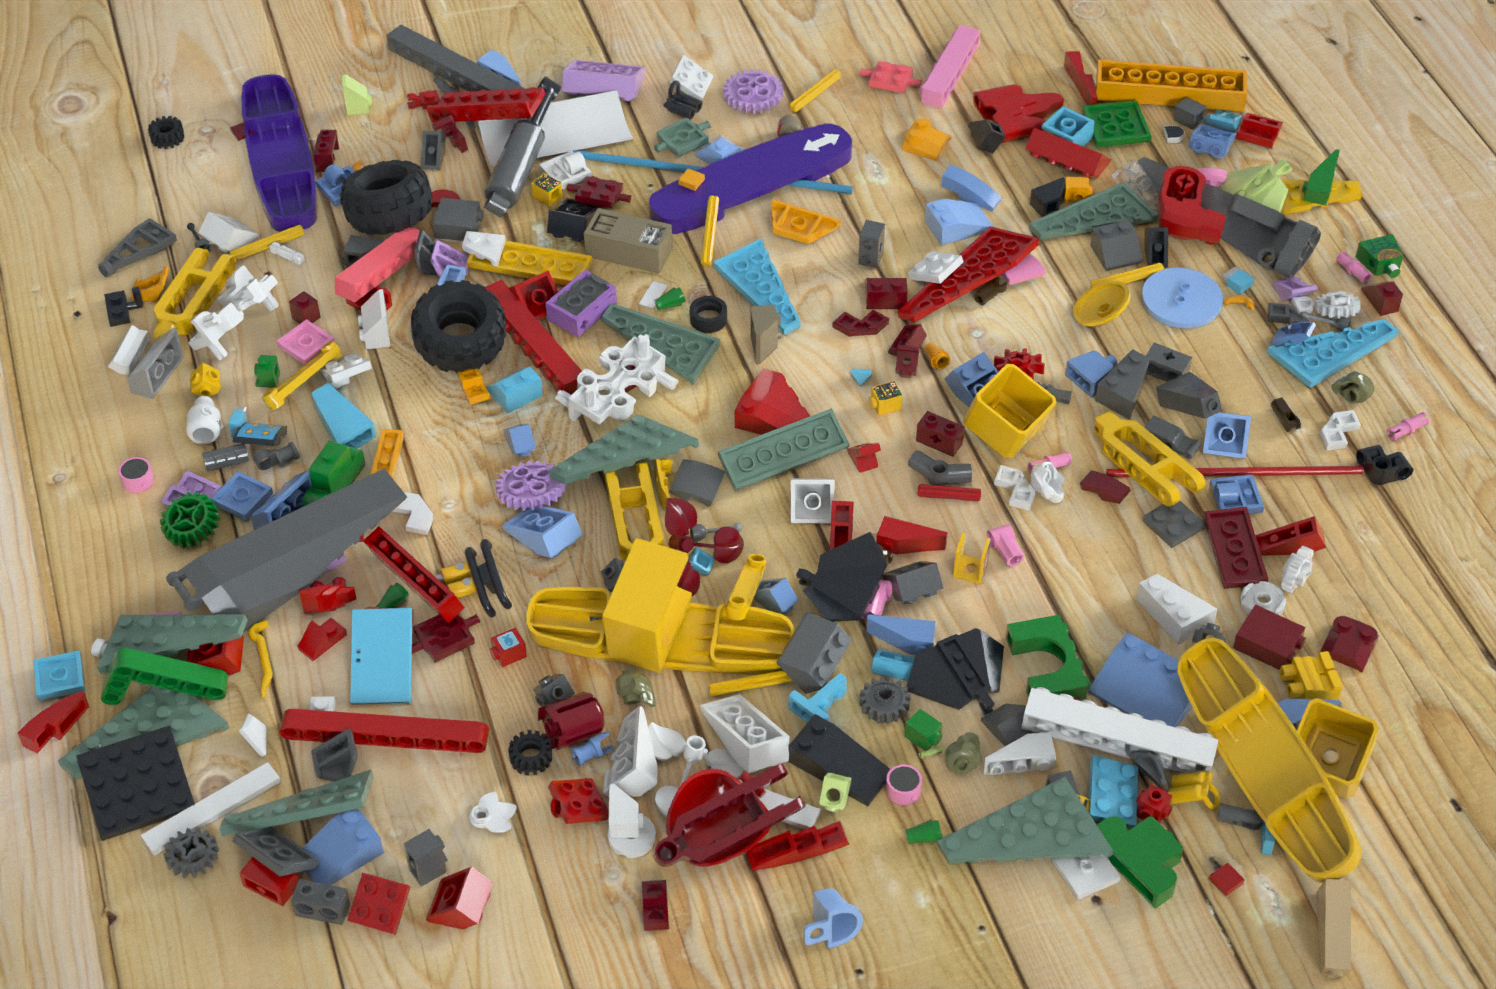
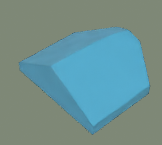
M1217 110L1215 114H1209L1203 118V121L1217 128L1235 133L1243 116Z

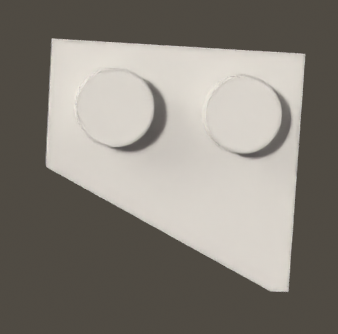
M467 231L462 247L465 252L474 254L481 260L486 258L491 261V265L497 267L506 239L505 235Z

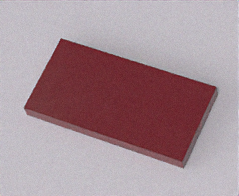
M1247 506L1204 511V522L1224 589L1244 587L1253 582L1254 584L1259 583V581L1268 582V575Z

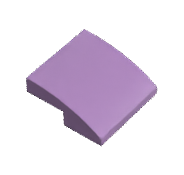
M186 471L177 486L171 485L161 503L163 505H171V499H179V494L185 497L187 492L192 495L195 492L200 493V495L205 494L211 499L222 486Z

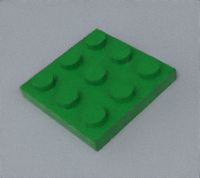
M1137 100L1083 106V115L1095 121L1093 141L1096 148L1151 142L1152 135Z

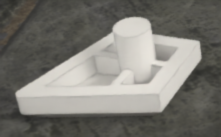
M248 713L239 732L263 758L267 750V726Z

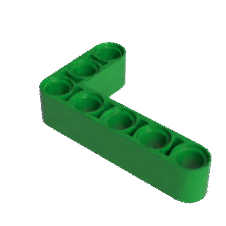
M121 648L115 653L104 676L101 701L107 705L121 703L131 681L211 700H221L226 697L228 674L223 670L130 648Z

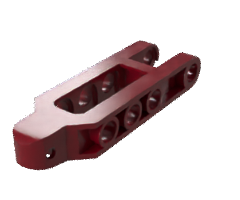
M780 763L677 817L671 835L657 843L653 851L654 860L661 867L672 866L681 860L700 865L806 807V804L801 795H799L796 799L785 805L781 804L768 812L764 810L756 793L788 775L783 763ZM743 800L754 820L753 822L742 828L739 826L731 834L722 839H715L713 843L699 851L689 848L683 837L685 830Z

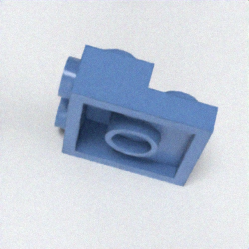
M1200 124L1191 134L1188 148L1193 149L1197 153H1209L1214 158H1225L1229 153L1230 146L1235 141L1236 133Z

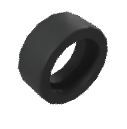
M702 296L695 299L690 305V323L692 327L704 333H713L724 328L727 323L726 303L715 296ZM705 310L719 313L718 316L713 318H703L697 314Z

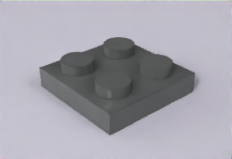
M1181 501L1170 507L1164 504L1144 515L1142 521L1171 548L1205 528V522Z

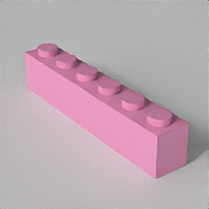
M959 25L958 29L953 31L951 41L946 43L945 51L940 53L939 61L934 63L932 73L927 75L926 83L920 87L921 103L938 108L944 106L979 45L980 30Z

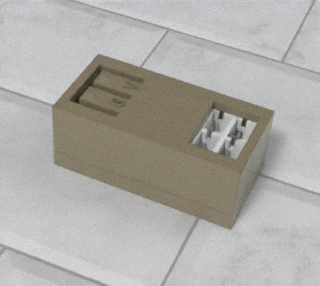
M598 208L584 232L585 255L592 256V258L660 273L673 248L672 225Z

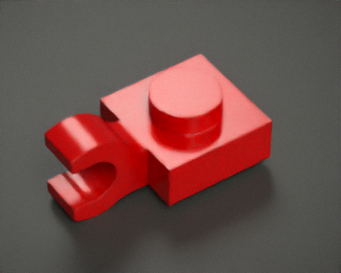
M437 90L419 92V96L414 93L407 94L408 101L413 100L412 102H407L409 109L422 106V109L425 110L428 105H437L440 100Z

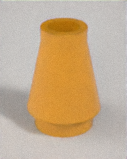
M933 342L926 344L924 351L927 353L932 367L939 370L946 368L950 363L949 354Z

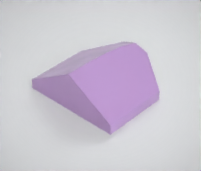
M436 240L430 261L438 277H441L447 265L466 268L465 278L467 277L469 270L467 260L469 256Z
M1299 277L1272 281L1273 287L1282 301L1291 300L1293 297L1306 296L1318 291L1317 285H1308L1302 282Z

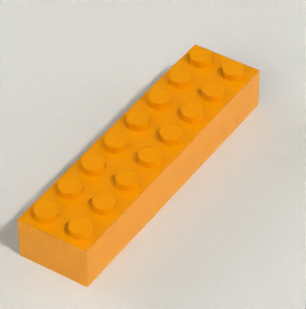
M1098 59L1095 89L1097 100L1124 102L1137 100L1138 104L1176 106L1178 102L1188 97L1204 105L1205 109L1244 111L1247 98V70Z

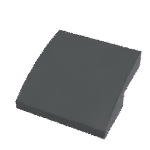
M683 459L669 489V493L687 502L691 497L710 507L725 471L706 463Z

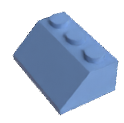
M309 471L295 475L279 491L272 495L265 504L255 510L251 516L254 530L302 508L304 494L308 489L312 488Z

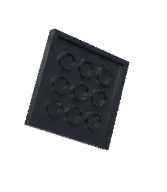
M170 725L76 755L101 841L170 819L195 805Z

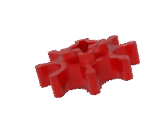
M1023 348L1021 353L1018 351L1010 352L1009 349H1005L1004 357L994 356V367L998 372L1006 364H1014L1033 380L1034 373L1044 374L1045 363L1042 362V354L1031 356L1026 348Z

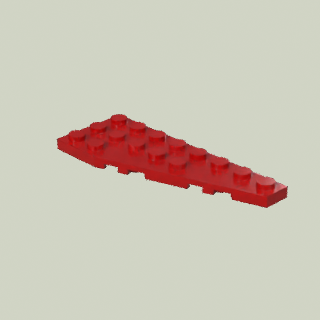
M990 226L959 254L962 256L963 263L940 284L929 282L897 311L898 317L916 322L1012 269L1039 245L1038 238Z

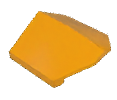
M167 266L163 267V270L150 277L143 280H135L134 287L140 288L143 301H157L165 285L169 270ZM133 294L130 297L132 301H134Z

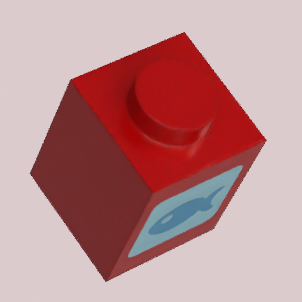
M516 627L491 638L492 647L489 648L490 654L494 661L498 660L502 668L527 657L526 644Z

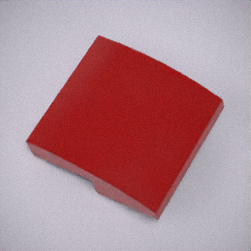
M1247 112L1242 120L1241 127L1237 131L1236 139L1272 149L1283 122Z

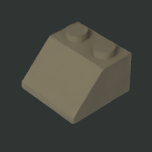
M775 304L750 307V336L756 365L761 364L777 349L778 339H781L780 327H778V325H781L780 312L776 313Z

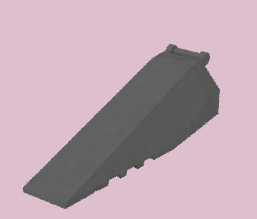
M382 469L199 556L179 571L169 573L166 581L178 592L184 601L183 605L188 611H193L205 603L213 614H245L248 620L244 629L246 631L298 595L299 590L307 589L328 570L327 566L336 558L339 560L351 544L356 545L360 541L359 537L368 529L372 530L407 496L389 473ZM188 578L198 594L191 596L182 581Z

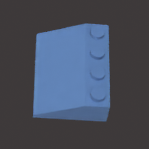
M1129 632L1114 648L1088 690V693L1125 714H1139L1143 719L1150 721L1161 720L1168 726L1175 728L1192 709V705L1177 673L1179 661Z

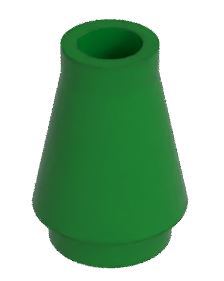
M673 287L654 300L659 311L682 306V303L686 302L680 287L676 289Z
M399 583L390 585L376 607L396 608L407 601L406 598L409 596V593Z
M930 819L912 828L905 829L909 844L936 843L937 840L942 839L938 820L932 821Z

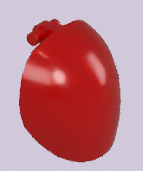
M706 769L688 777L681 784L670 804L666 819L667 836L671 835L677 817L753 777L744 772L739 777L740 780H738L729 772L721 769ZM762 789L756 795L762 798L766 791ZM742 800L685 830L683 837L690 849H697L699 851L713 843L715 839H722L734 832L739 826L742 828L754 820ZM761 802V804H762L764 810H765L766 812H768V809H767V808L765 807V805ZM771 827L696 866L709 867L741 856L758 844L767 835Z

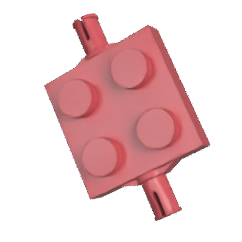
M878 61L872 71L861 69L860 76L870 78L869 87L905 93L906 88L910 85L917 87L922 85V80L912 78L913 68L906 65Z

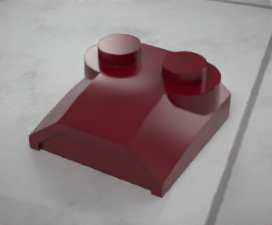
M1339 616L1334 619L1320 652L1328 651L1332 660L1359 670L1362 673L1378 641L1379 635L1376 629L1370 625L1347 616Z

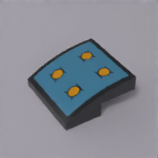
M246 422L236 431L233 443L277 446L280 445L281 436L287 434V426Z

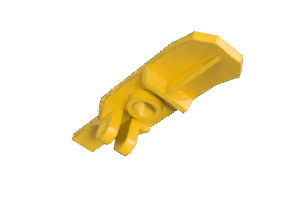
M659 458L653 460L654 475L659 502L666 511V498H670V494L668 493L667 486L668 477L665 475L672 473L673 462L670 459Z

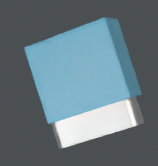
M1237 267L1229 270L1222 278L1227 283L1226 286L1239 294L1250 288L1254 282V277Z
M245 406L237 407L229 420L228 425L232 438L242 424L249 422Z

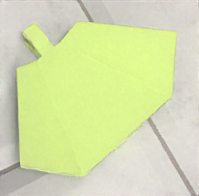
M1283 158L1275 166L1270 163L1231 172L1227 176L1226 181L1218 188L1233 195H1242L1281 212L1288 189L1279 176L1287 174L1293 169Z

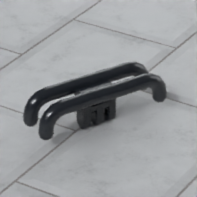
M482 539L480 547L485 563L477 565L475 559L477 552L472 547L465 549V557L480 603L486 614L493 618L496 616V611L488 599L484 585L492 594L497 595L505 609H511L512 603L504 591L491 552L492 543L488 539Z

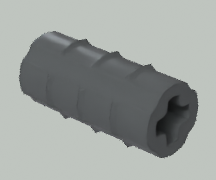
M243 443L233 444V446L216 450L212 449V451L202 453L207 471L218 470L249 461L246 446Z

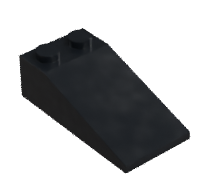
M816 714L813 715L789 744V763L821 781H824L827 773L851 778L848 796L867 807L887 782V774L890 771L888 766L835 724Z

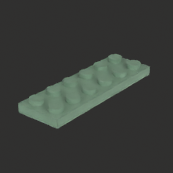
M831 408L718 451L717 455L736 492L847 449L850 444Z

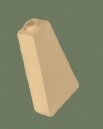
M1325 879L1316 892L1320 974H1328V977L1332 979H1341L1351 971V881Z

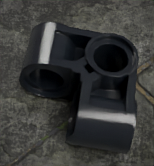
M1380 445L1361 448L1356 452L1359 466H1363L1369 480L1376 485L1405 480L1414 471L1402 452L1386 455Z

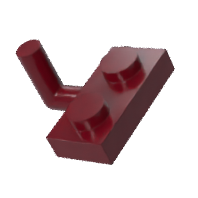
M446 116L432 124L434 131L441 129L442 132L446 133V138L449 137L454 148L457 147L461 153L468 151L465 136L456 127L452 116Z

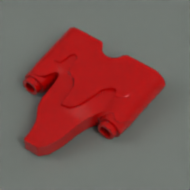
M1016 84L973 93L974 105L982 118L1001 125L1006 135L1002 143L1031 136L1034 128L1043 131L1042 125L1045 123L1043 118L1052 111L1063 107L1064 99L1060 94H1025L1022 87Z

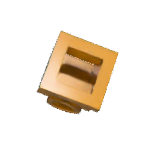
M1065 178L1064 204L1079 202L1092 196L1093 186H1089V178Z

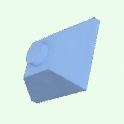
M719 135L696 151L695 156L710 165L745 149Z
M1219 412L1208 417L1203 453L1246 458L1251 416Z

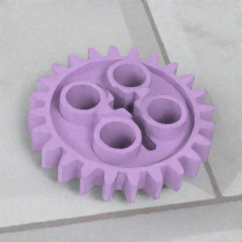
M753 69L750 72L744 70V73L737 72V76L731 75V79L727 78V83H724V100L727 101V105H732V109L738 107V112L744 109L745 113L752 111L755 114L757 110L762 113L763 109L769 111V107L775 108V104H780V100H782V82H779L778 77L774 78V74L768 75V71L761 73V69L757 72H754Z
M529 460L525 465L519 462L518 467L511 465L512 470L505 469V474H499L500 479H496L495 487L497 497L501 499L502 504L506 503L507 507L514 505V510L522 507L523 511L530 507L533 511L536 506L543 509V504L550 506V501L557 502V497L563 496L562 492L565 491L566 484L550 478L549 470L555 467L554 464L547 465V461L539 464V460L531 464Z

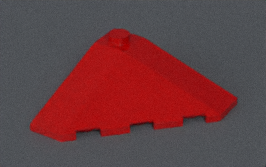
M762 369L742 395L734 410L735 428L759 435L810 417L806 408L800 404L799 398L792 387H789L785 376L782 373Z

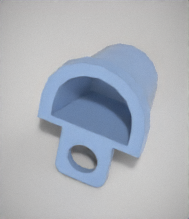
M830 888L813 892V917L816 922L807 924L804 927V942L806 945L826 941L828 949L849 942L862 928L863 918L861 912L854 905L848 904L835 889ZM814 929H820L821 933L818 936L810 937V933Z

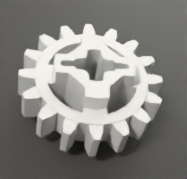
M1344 291L1329 292L1326 295L1322 294L1321 297H1317L1315 310H1317V313H1322V316L1329 315V318L1332 319L1340 318V316L1348 318L1349 315L1355 316V313H1359L1361 301L1359 297H1354V294L1347 295V292Z
M1302 546L1298 549L1297 554L1292 553L1282 569L1283 573L1281 576L1283 577L1281 589L1293 593L1298 585H1304L1312 572L1313 562H1311V558L1314 555V550Z

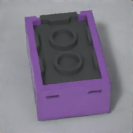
M584 270L546 302L547 320L572 335L579 337L602 317L611 303L617 304L616 286Z

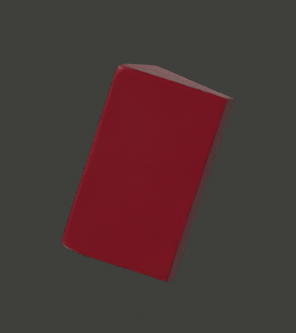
M922 325L904 326L889 348L888 353L897 357L898 345L920 347L927 336Z

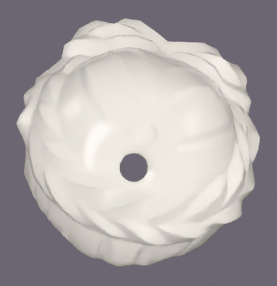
M1046 461L1035 464L1030 474L1033 489L1041 493V496L1046 500H1050L1053 503L1061 502L1064 498V492L1061 490L1064 477L1051 462Z

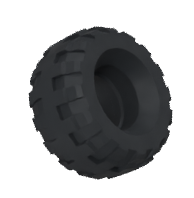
M407 160L381 161L356 170L350 177L345 179L341 187L342 193H340V200L347 222H350L356 231L368 235H385L403 231V229L416 225L417 222L422 221L430 212L433 202L432 191L426 173L419 165Z
M450 280L445 281L440 286L436 284L428 290V293H423L416 302L415 309L412 310L411 335L414 347L431 366L437 365L439 370L445 372L452 370L457 373L471 368L473 370L480 369L483 364L488 365L504 345L506 337L504 309L500 306L499 299L491 291L487 292V289L478 283L474 285L467 280H461V282ZM456 323L468 324L476 329L472 333L459 336L442 332L445 327Z

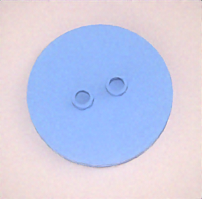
M1168 268L1154 273L1144 283L1141 296L1142 304L1149 315L1165 325L1176 328H1197L1212 322L1219 315L1223 303L1222 291L1218 284L1209 276L1188 268Z

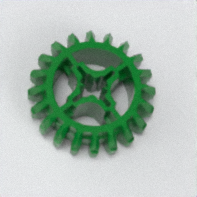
M187 492L185 497L179 494V499H171L172 504L165 505L167 511L161 512L163 517L160 520L161 531L165 538L176 547L179 545L184 549L188 545L189 548L193 549L194 544L201 546L203 540L209 542V535H215L213 529L219 528L217 523L220 521L219 510L214 501L205 494L200 495V493L195 492L192 495Z

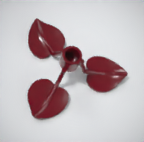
M666 498L665 527L667 532L672 535L669 539L670 548L685 553L690 552L693 546L714 548L713 557L720 563L733 562L740 556L744 547V540L735 528L724 526L718 529L714 535V544L693 542L686 535L689 534L688 529L695 527L697 524L698 516L696 509L692 504L683 499ZM687 560V565H685L677 587L692 592V596H694L700 587V575L696 570H692V564Z

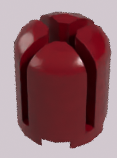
M578 693L542 706L537 712L538 721H543L546 739L549 738L551 750L555 748L560 750L602 733L604 729V711L598 700L591 693Z

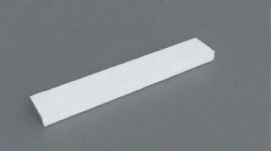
M267 762L141 835V838L152 855L155 856L165 850V845H171L169 838H177L178 831L184 834L187 828H190L191 832H194L197 827L202 829L281 783L280 777Z

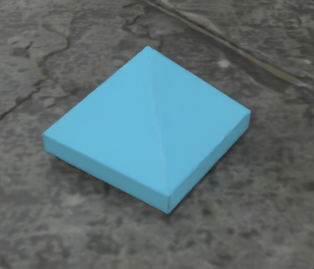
M852 369L851 375L862 386L872 375V371Z

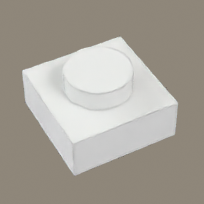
M311 697L309 710L335 711V697Z

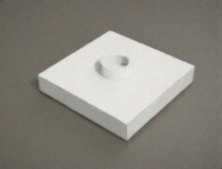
M1106 855L1052 860L1053 865L1077 900L1120 882L1121 877Z

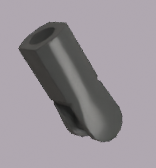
M1221 803L1217 821L1242 826L1251 830H1259L1263 819L1256 810Z

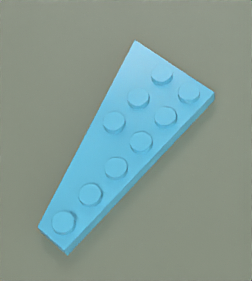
M762 238L713 262L714 269L753 306L775 304L776 313L780 312L781 325H778V327H780L783 335L800 327L801 321L794 306L789 301L788 293L783 288V283L769 258L768 251L763 246Z
M1385 319L1362 324L1360 328H1344L1339 333L1332 331L1310 336L1297 345L1290 341L1285 342L1284 346L1275 347V345L1269 346L1266 353L1311 388L1398 336L1399 330Z

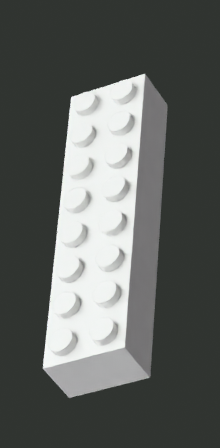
M1031 688L1021 727L1024 730L1035 733L1051 732L1053 738L1131 759L1129 753L1132 750L1149 752L1160 758L1164 769L1181 774L1195 771L1210 772L1219 740L1208 733H1193L1186 727L1177 726L1175 728L1168 726L1161 720L1150 721L1143 719L1139 714L1130 713L1128 715L1121 713L1114 707L1103 708L1096 706V703L1089 700L1082 702L1074 700L1072 696L1067 694L1056 695L1050 693L1045 688Z

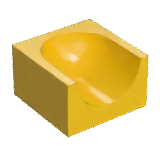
M639 538L635 539L602 615L609 658L661 674L692 598V592L677 587L689 558L688 553Z

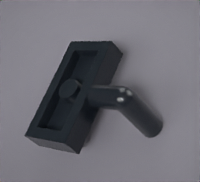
M139 287L132 288L134 297L132 302H127L124 290L104 294L110 327L131 323L128 310L143 307L144 303Z

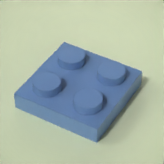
M237 471L211 499L218 508L247 521L255 510L273 494L272 487Z

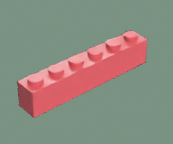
M408 227L403 229V231L394 233L335 277V294L353 302L365 296V294L374 287H377V285L415 257V246L421 230Z

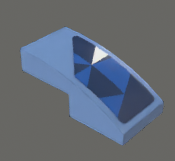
M1299 322L1284 326L1276 331L1270 343L1275 345V347H1279L1290 340L1294 345H1297L1310 337L1316 324L1314 322Z

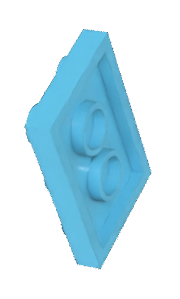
M1093 755L1090 759L1088 799H1090L1088 813L1097 822H1102L1110 816L1120 817L1125 821L1127 829H1132L1136 826L1138 766Z

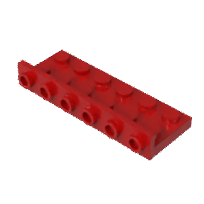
M530 87L527 89L513 88L509 90L446 92L437 105H428L426 110L432 123H436L446 116H452L455 122L532 118L545 96L544 88Z

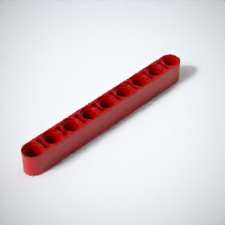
M287 709L282 718L279 734L288 740L327 742L345 730L351 729L355 745L481 753L486 750L490 728L487 724L478 721Z

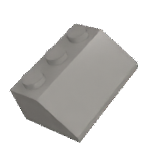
M172 328L158 337L155 343L150 346L145 356L140 359L133 372H130L127 379L131 393L154 399L183 360L184 356L176 328Z

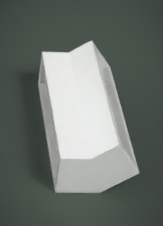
M132 325L127 330L108 367L119 374L129 375L130 372H133L150 341L148 331L139 330Z

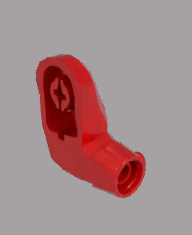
M1188 166L1170 167L1164 172L1162 186L1158 195L1157 212L1159 228L1168 227V235L1175 239L1199 240L1213 245L1220 243L1226 215L1208 208L1205 210L1200 206L1202 191L1206 183V178L1200 171Z

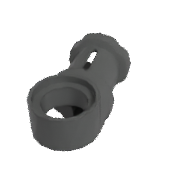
M289 442L287 446L279 450L273 449L270 451L262 449L254 455L253 461L260 470H267L276 465L282 467L284 463L290 460L299 459L300 455L295 444Z

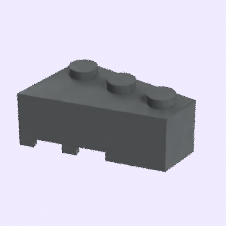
M1132 349L1098 383L1095 401L1130 420L1147 377L1150 358Z

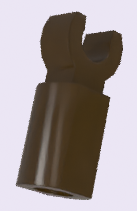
M995 277L992 280V284L989 283L975 294L976 302L983 306L997 296L998 293L1006 291L1007 282L999 284V277Z

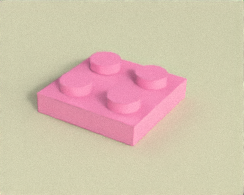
M306 319L276 342L278 348L303 365H306L321 353L320 348L324 344L332 340L335 341V339Z

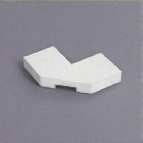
M1355 411L1334 412L1328 423L1321 429L1319 436L1326 451L1347 448L1348 442L1343 432L1360 430L1361 427Z
M1000 465L994 485L1013 490L1009 506L1030 511L1036 490L1027 482L1021 470Z
M404 492L407 498L392 512L410 515L406 524V532L428 535L434 520L433 513L419 494Z

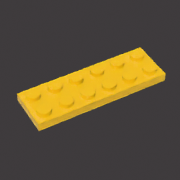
M506 241L497 267L491 265L490 260L486 258L481 260L474 254H470L467 260V267L527 279L549 271L555 284L567 285L584 270H589L592 256Z

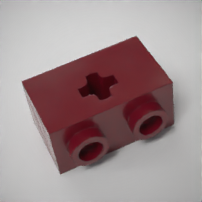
M927 411L917 424L916 441L954 457L963 445L965 426Z

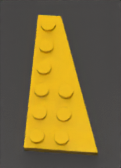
M1281 179L1288 192L1280 213L1288 215L1311 210L1312 207L1318 205L1322 208L1327 207L1328 203L1336 202L1341 204L1360 200L1362 195L1360 182L1333 180L1327 205L1324 206L1303 201L1305 193L1301 191L1304 181L1308 180Z

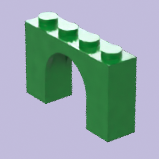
M1060 614L1007 624L1006 640L1012 656L1034 651H1044L1056 656L1063 664V667L1056 672L1028 677L1026 687L1028 698L1031 688L1041 687L1048 689L1050 693L1056 695L1067 694L1072 697L1076 696L1080 700H1086L1087 690L1090 689V681L1088 676L1083 674L1082 661L1075 654L1074 641L1069 639L1068 626L1066 623H1063Z

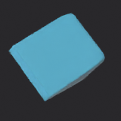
M696 547L688 556V560L692 564V570H696L701 575L708 576L715 559Z

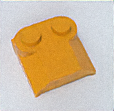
M920 118L915 120L907 131L902 144V150L937 161L938 156L951 139V135L933 128L929 120Z

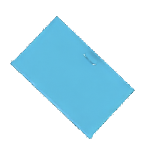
M412 608L352 609L350 704L411 703Z

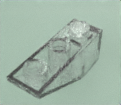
M1134 158L1121 165L1112 175L1116 183L1120 184L1123 182L1150 208L1157 212L1159 192L1137 159Z

